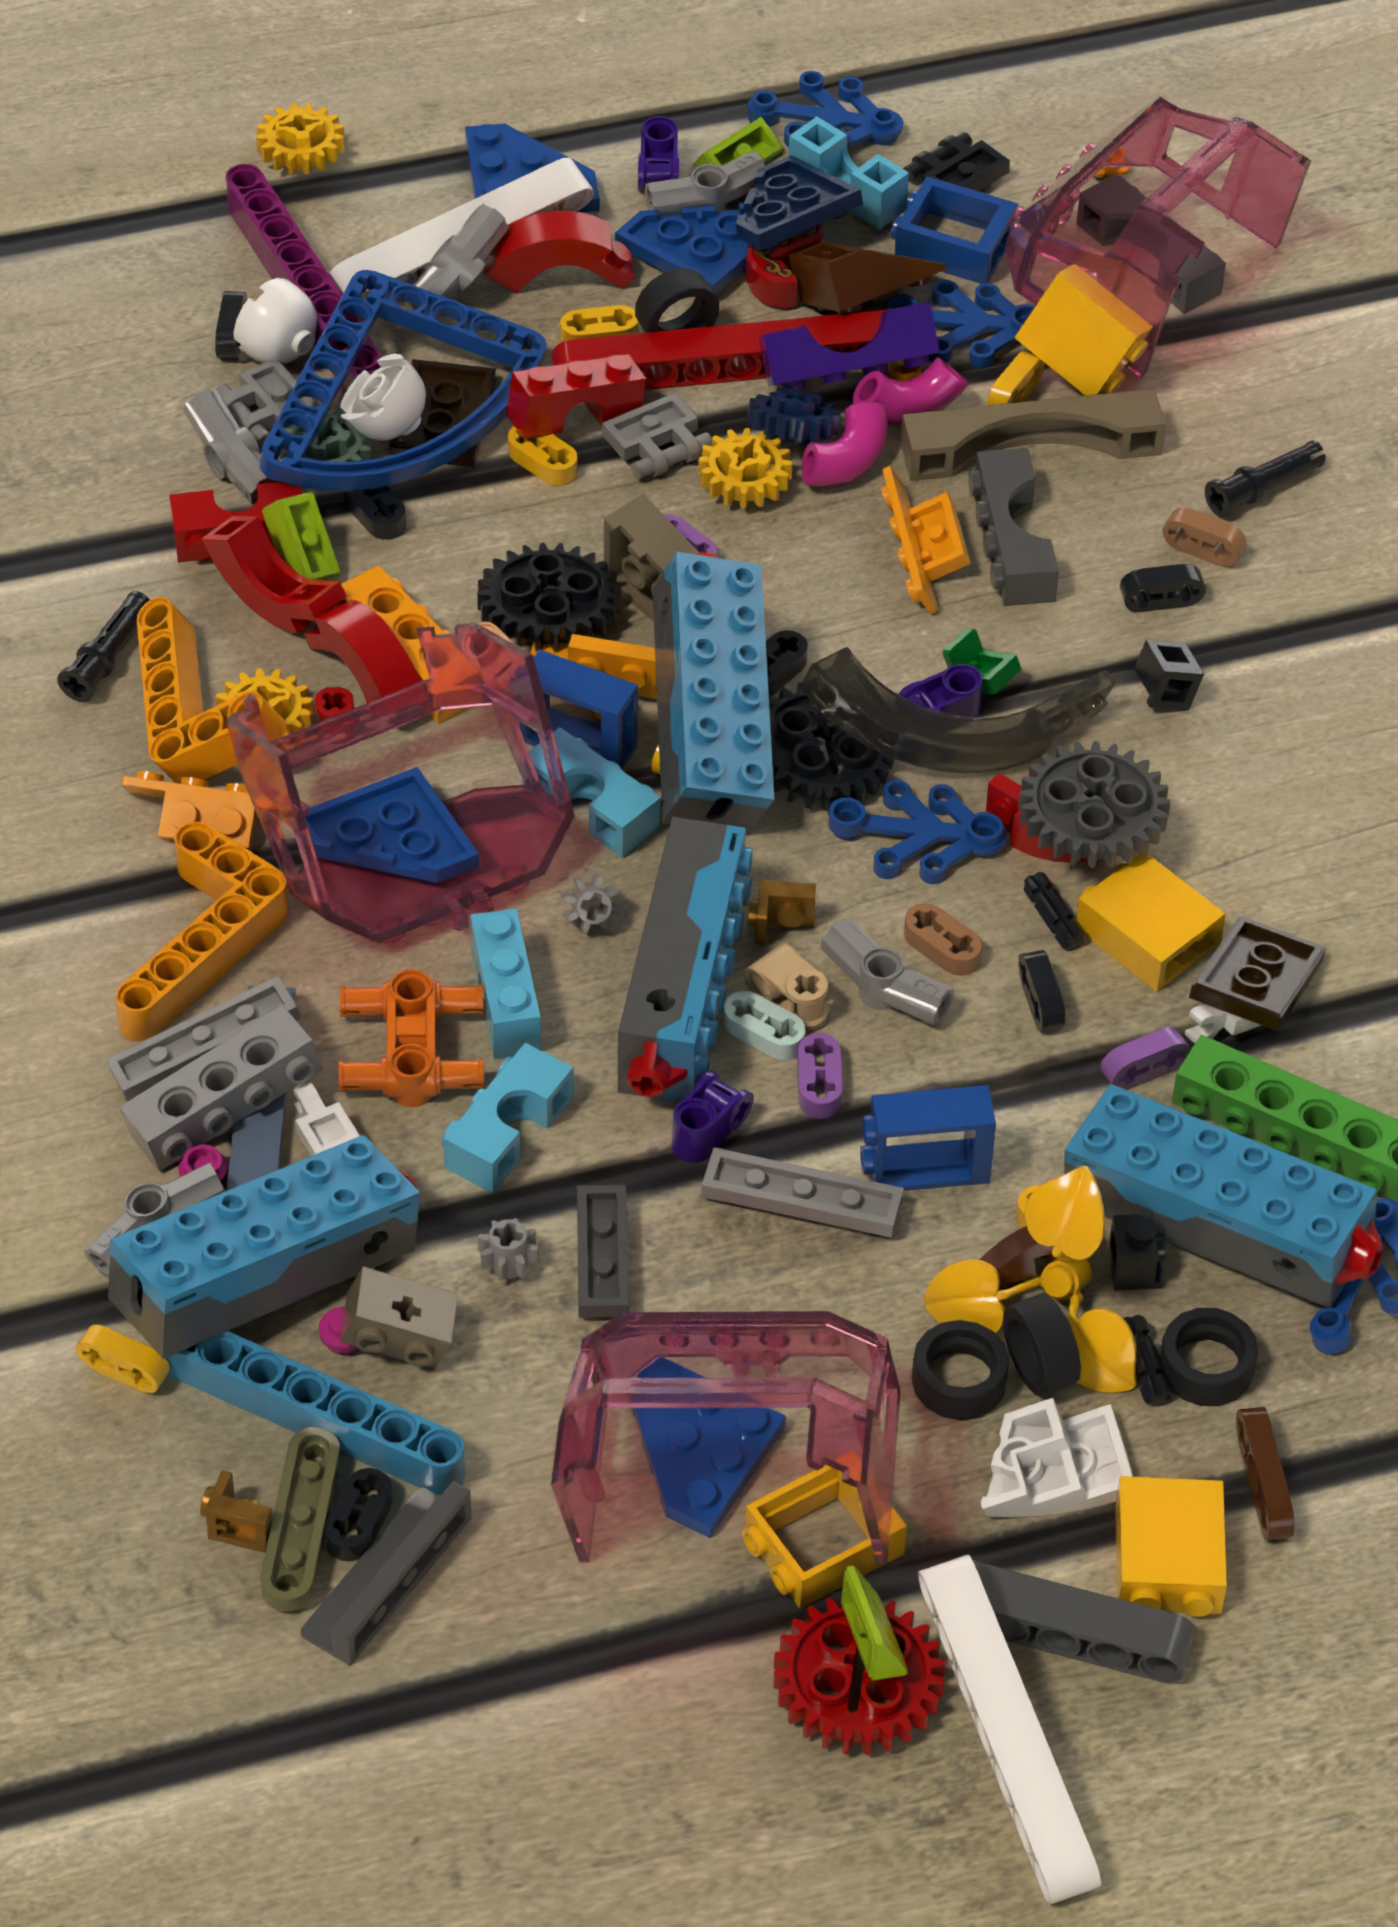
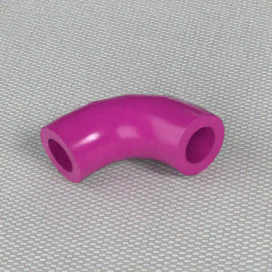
M937 357L920 376L908 381L893 380L879 371L870 372L857 385L853 394V403H881L887 408L888 423H902V414L944 410L962 394L969 383L955 369Z
M862 402L847 407L844 412V433L839 440L834 443L811 442L806 447L802 461L804 483L808 486L818 487L843 485L868 472L885 446L888 425L886 406L876 402Z

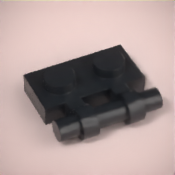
M962 132L957 136L949 135L938 143V147L930 152L922 151L912 158V163L903 169L909 172L910 182L919 177L923 178L924 182L926 177H931L971 190L980 191L1009 173L1010 160L983 140L972 145L970 135L967 132Z

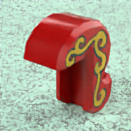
M818 224L809 233L796 234L780 241V244L772 249L760 250L752 245L748 246L746 283L757 299L771 307L780 309L797 306L798 281L792 272L788 255L821 243L824 237L823 225Z

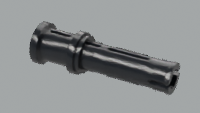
M1311 440L1305 445L1258 467L1242 466L1236 469L1233 476L1222 481L1214 479L1206 483V502L1215 515L1224 518L1230 515L1235 507L1245 502L1247 504L1258 502L1266 490L1316 467L1323 466L1326 462L1325 454L1315 458L1311 455L1324 449L1320 443Z
M139 591L130 592L119 609L101 629L97 637L92 642L82 644L76 652V660L73 664L61 670L57 677V682L60 689L68 697L78 702L91 700L96 692L95 686L100 679L112 673L115 667V656L137 630V615L144 604L150 601L145 594Z

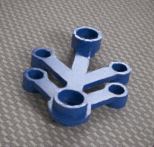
M806 71L800 75L799 91L802 95L810 97L819 107L780 102L774 93L765 90L756 92L748 102V120L750 123L762 117L766 124L772 127L779 122L780 117L811 121L817 116L847 134V149L866 140L877 145L892 144L898 139L903 130L902 117L890 109L877 108L863 94V82L859 78L852 76L840 80L838 96L842 101L851 103L859 113L848 112L824 89V78L817 71ZM793 122L786 125L784 129V143L787 147H789V136L805 124ZM851 127L854 129L846 132L845 130L840 128Z
M951 280L936 282L933 289L934 303L940 307H953L958 312L932 310L935 326L956 329L942 337H937L939 350L942 351L928 355L929 361L933 363L938 357L948 363L952 358V350L986 331H998V333L987 340L974 341L969 348V362L971 365L977 368L991 366L994 362L995 353L1017 341L1014 337L1035 306L1023 304L1016 307L1000 294V289L996 285L991 283H983L976 287L973 302L959 291L958 285ZM897 294L886 300L885 310L915 305L918 302L910 295ZM995 310L1000 315H989L985 311Z
M896 779L888 781L884 785L883 804L891 810H903L911 819L865 814L866 811L863 804L853 798L837 799L829 807L828 826L834 835L840 839H853L860 832L908 837L891 848H882L875 853L873 871L882 879L897 877L901 872V863L939 841L954 842L941 852L928 853L920 860V878L928 884H939L946 879L947 868L973 853L979 855L995 854L1004 848L1007 841L1006 828L998 816L988 812L974 814L956 797L955 790L944 784L936 785L930 789L928 808L911 793V788L905 781ZM891 794H901L902 796L896 797ZM943 798L947 801H938L937 799ZM935 814H949L957 824L942 822ZM883 862H891V863H893V864H892V865H884V864H882V863H883ZM928 867H937V868H939V869H938V870H931V869H928Z
M1388 1198L1376 1199L1375 1228L1382 1244H1386L1394 1254L1398 1271V1202ZM1380 1262L1377 1271L1368 1280L1378 1294L1381 1309L1389 1314H1397L1398 1297L1393 1299L1388 1297L1398 1295V1280H1393L1383 1263ZM1364 1280L1348 1281L1332 1307L1323 1308L1314 1315L1310 1322V1332L1313 1345L1317 1350L1332 1354L1341 1352L1350 1345L1352 1332L1347 1316Z

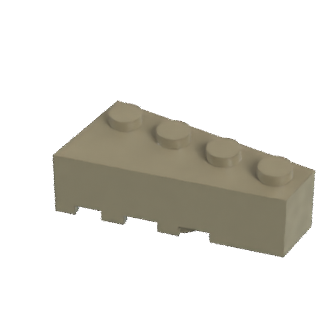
M643 493L604 518V561L608 565V571H616L617 582L621 583V595L654 621L653 588L676 551L697 554L699 552Z

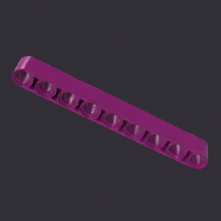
M252 164L235 165L227 171L225 176L229 213L272 279H287L301 289L312 301L317 314V328L314 346H316L342 294L262 171ZM355 314L344 315L346 320L360 323ZM369 336L342 386L344 393H346L349 386L364 370L371 375L381 367L376 361L382 358V355ZM341 341L329 343L336 350L350 349L348 344Z

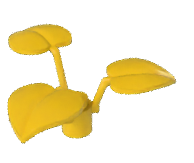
M1081 1166L1042 1184L1035 1189L1026 1203L1025 1221L1030 1235L1041 1245L1053 1246L1052 1255L1056 1258L1044 1268L1042 1275L1009 1289L999 1291V1274L993 1265L976 1259L961 1260L949 1265L933 1278L926 1289L923 1302L927 1312L939 1324L956 1320L975 1322L996 1334L1003 1326L1005 1308L1001 1300L1012 1298L1037 1287H1043L1045 1292L1054 1299L1070 1300L1067 1319L1072 1326L1071 1329L1075 1336L1081 1362L1080 1379L1076 1383L1085 1388L1103 1393L1130 1391L1137 1386V1349L1135 1338L1128 1323L1116 1312L1102 1308L1091 1309L1078 1319L1079 1303L1084 1299L1080 1290L1088 1285L1092 1276L1091 1266L1086 1258L1097 1251L1102 1243L1105 1232V1214L1100 1190L1088 1166Z

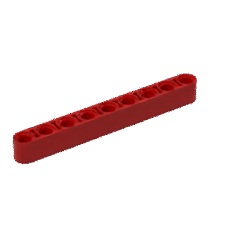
M886 310L572 339L557 344L552 350L551 359L554 366L568 364L572 361H587L607 358L612 355L629 354L647 378L645 390L766 379L758 336L806 326L812 337L825 348L842 353L854 352L864 347L873 338L879 327L882 312Z

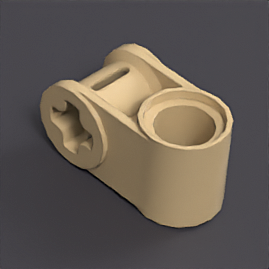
M780 944L744 970V978L751 992L797 1015L803 1020L805 1031L817 1030L827 1023L829 1008L824 1000L828 993L827 978L823 973L805 961L790 945Z

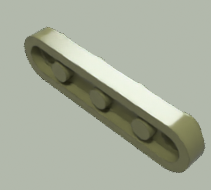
M317 1426L301 1429L293 1435L289 1442L260 1577L262 1596L270 1607L279 1611H294L302 1608L310 1601L319 1568L325 1538V1525L330 1514L340 1465V1445L334 1433ZM314 1456L322 1458L318 1462L308 1460L310 1457ZM285 1586H293L296 1588L291 1591L280 1590L282 1587Z

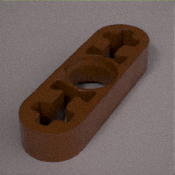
M1265 1407L1238 1409L1236 1413L1237 1438L1262 1535L1265 1540L1292 1538L1294 1535L1293 1507L1268 1412Z

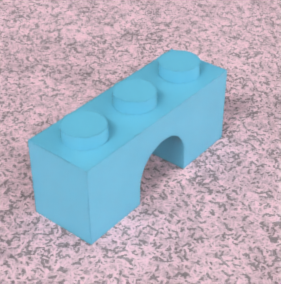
M817 116L789 136V156L792 155L861 189L863 205L850 210L854 215L880 230L906 211L909 172L879 154L862 166L857 167L847 150V134Z
M559 727L522 756V788L555 811L572 799L587 798L593 800L589 803V835L621 858L625 857L660 828L661 797L651 787L639 783L626 774L618 764L606 760L590 749L585 741L573 737Z
M517 908L470 914L471 953L478 984L483 985L486 1024L493 1058L513 1057L525 1042L541 1050V1017Z
M525 1042L513 1057L508 1056L501 1063L497 1075L486 1089L481 1088L476 1092L469 1109L459 1121H452L446 1128L442 1137L445 1169L494 1193L520 1162V1131L506 1124L515 1120H529L548 1129L574 1098V1067Z

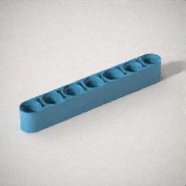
M229 1331L166 1357L171 1367L168 1376L295 1433L301 1429L313 1426L326 1429L337 1437L340 1453L416 1487H425L437 1495H442L453 1480L461 1485L464 1482V1444L459 1434L453 1430ZM348 1421H358L355 1423H347ZM392 1441H402L399 1443H392ZM445 1460V1461H447V1462H445V1463H437L436 1461Z

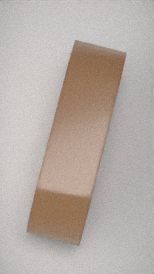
M1185 507L1174 510L1162 529L1163 537L1171 547L1223 567L1234 565L1247 546L1245 535L1236 526Z
M918 904L908 910L905 917L904 937L911 947L953 975H969L978 969L981 962L982 941L975 932L933 904Z

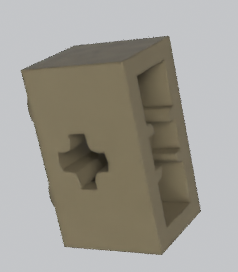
M363 1266L347 1292L340 1342L356 1346L365 1352L380 1353L405 1360L414 1366H426L435 1369L452 1343L458 1294Z

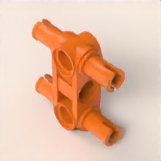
M408 969L395 974L391 980L383 982L382 987L345 988V986H340V1017L383 1015V1020H387V1057H382V1062L339 1061V1092L382 1090L383 1095L392 1097L402 1106L418 1107L427 1103L431 1097H436V1094H441V1089L484 1088V1059L440 1061V1056H436V1019H441V1014L483 1015L482 984L440 986V981L430 979L426 973L420 970Z

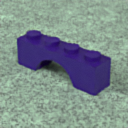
M930 302L883 311L879 327L873 338L861 349L849 353L836 352L825 348L812 337L806 326L758 336L768 387L779 385L780 389L806 388L805 379L820 376L822 385L847 380L846 371L862 368L863 376L872 371L884 373L888 372L887 363L903 360L905 368L929 364L928 355L940 352Z

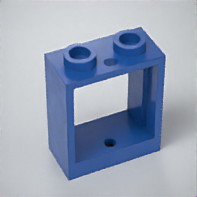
M926 177L919 190L911 192L904 215H898L893 223L891 239L895 240V254L944 263L946 270L942 271L943 273L980 284L988 283L1016 236L1019 203ZM930 213L984 229L985 231L979 242L974 243L927 229L920 225L926 215Z
M540 649L529 665L524 664L520 668L515 681V689L519 691V704L515 717L520 725L521 742L535 747L560 727L573 737L585 741L590 749L606 760L615 762L621 769L624 768L637 748V684ZM550 696L600 713L601 726L551 708Z
M988 1085L872 1095L870 1115L862 1117L865 1145L860 1146V1161L863 1175L871 1174L872 1181L902 1187L904 1191L990 1183L996 1120ZM965 1131L964 1139L886 1146L887 1138Z

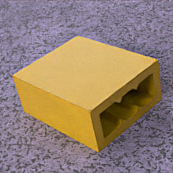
M1074 263L1056 275L1014 338L1086 396L1114 393L1126 378L1122 370L1129 361L1134 363L1146 350L1149 343L1144 339L1153 326Z
M1138 854L1132 859L1131 863L1121 862L1109 877L1098 885L1087 887L1077 901V921L1085 931V936L1156 992L1210 953L1222 941L1226 913L1149 854Z
M1120 1476L1115 1504L1117 1598L1168 1612L1186 1613L1195 1617L1222 1614L1227 1588L1223 1481Z

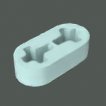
M751 991L735 992L727 997L724 1002L723 1025L729 1034L772 1058L790 1060L797 1057L799 1042L805 1037V1024L801 1018Z

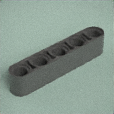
M973 1561L1006 1642L1158 1682L1174 1683L1183 1678L1196 1633L1195 1626L1184 1616Z

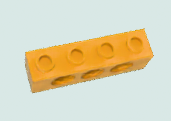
M377 565L341 584L347 597L335 605V608L350 600H357L370 607L384 620L404 647L423 684L429 702L421 705V707L438 724L482 701L484 672L457 645L453 635L448 630H442L431 619L428 610L422 604H416L406 594L403 585L398 579L391 578Z

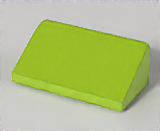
M760 117L703 152L693 164L696 168L704 164H714L721 167L753 151L763 158L764 163H766L785 149L763 118Z
M313 491L277 500L262 509L275 550L294 571L314 580H328L342 575Z
M855 1566L846 1567L841 1605L868 1676L874 1681L908 1674V1668L881 1598Z

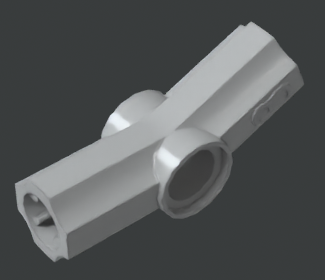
M753 151L721 167L714 164L698 166L693 170L691 177L645 184L648 210H657L658 216L681 214V208L710 205H715L716 211H726L728 202L747 194L751 188H755L757 171L766 167L764 160Z
M485 204L478 206L465 221L458 233L452 235L437 250L429 262L431 265L413 285L449 299L458 290L463 291L482 271L486 264L483 260L510 228L505 221V217L495 208H490ZM405 301L414 310L418 309V307L414 303Z
M205 390L195 395L192 400L184 405L183 412L204 444V455L207 464L218 479L228 477L251 504L257 502V484L279 482L263 474L259 466L261 453L255 437L246 427H239L217 390Z
M843 918L831 925L828 933L822 938L821 949L859 986L860 999L868 1007L877 1010L894 1007L932 1025H939L947 1014L948 1007L953 999L954 988L904 966L903 959L899 953L890 948L880 947L853 920L847 921Z
M207 1163L163 1186L155 1182H145L131 1189L124 1201L126 1210L84 1250L89 1262L98 1269L100 1274L109 1279L111 1238L225 1192L211 1163Z

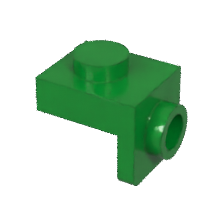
M966 628L943 649V657L948 668L957 664H968L980 671L982 675V693L984 694L1000 692L1022 670L1017 655L983 650L976 629Z

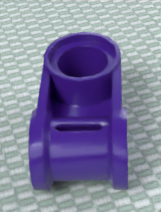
M654 116L642 124L641 153L638 154V190H644L645 184L679 178L678 127L674 120L668 117Z
M968 664L953 665L945 671L904 687L895 698V709L901 715L907 716L914 724V732L920 740H933L943 733L963 724L973 722L979 717L982 708V675L974 666Z
M712 1070L706 1072L694 1089L674 1109L671 1143L674 1154L679 1159L687 1162L706 1160L711 1156L713 1148H717L732 1131L739 1128L745 1121L752 1108L754 1095L746 1089L738 1091L720 1081V1075Z

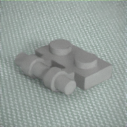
M267 361L239 373L241 386L232 390L227 384H222L216 388L230 413L239 423V427H246L250 430L260 448H263V444L269 435L267 429L273 427L297 382L280 361ZM311 397L299 399L306 406H318ZM256 403L260 410L252 413L247 407Z
M672 393L602 423V436L624 461L638 455L642 458L631 464L632 472L637 479L650 474L653 477L666 473L669 466L683 460L689 463L699 459L702 447L704 445L712 446V438L709 433L705 432L695 437L691 434L698 430V418L676 393ZM671 441L675 444L662 451L659 449V446Z

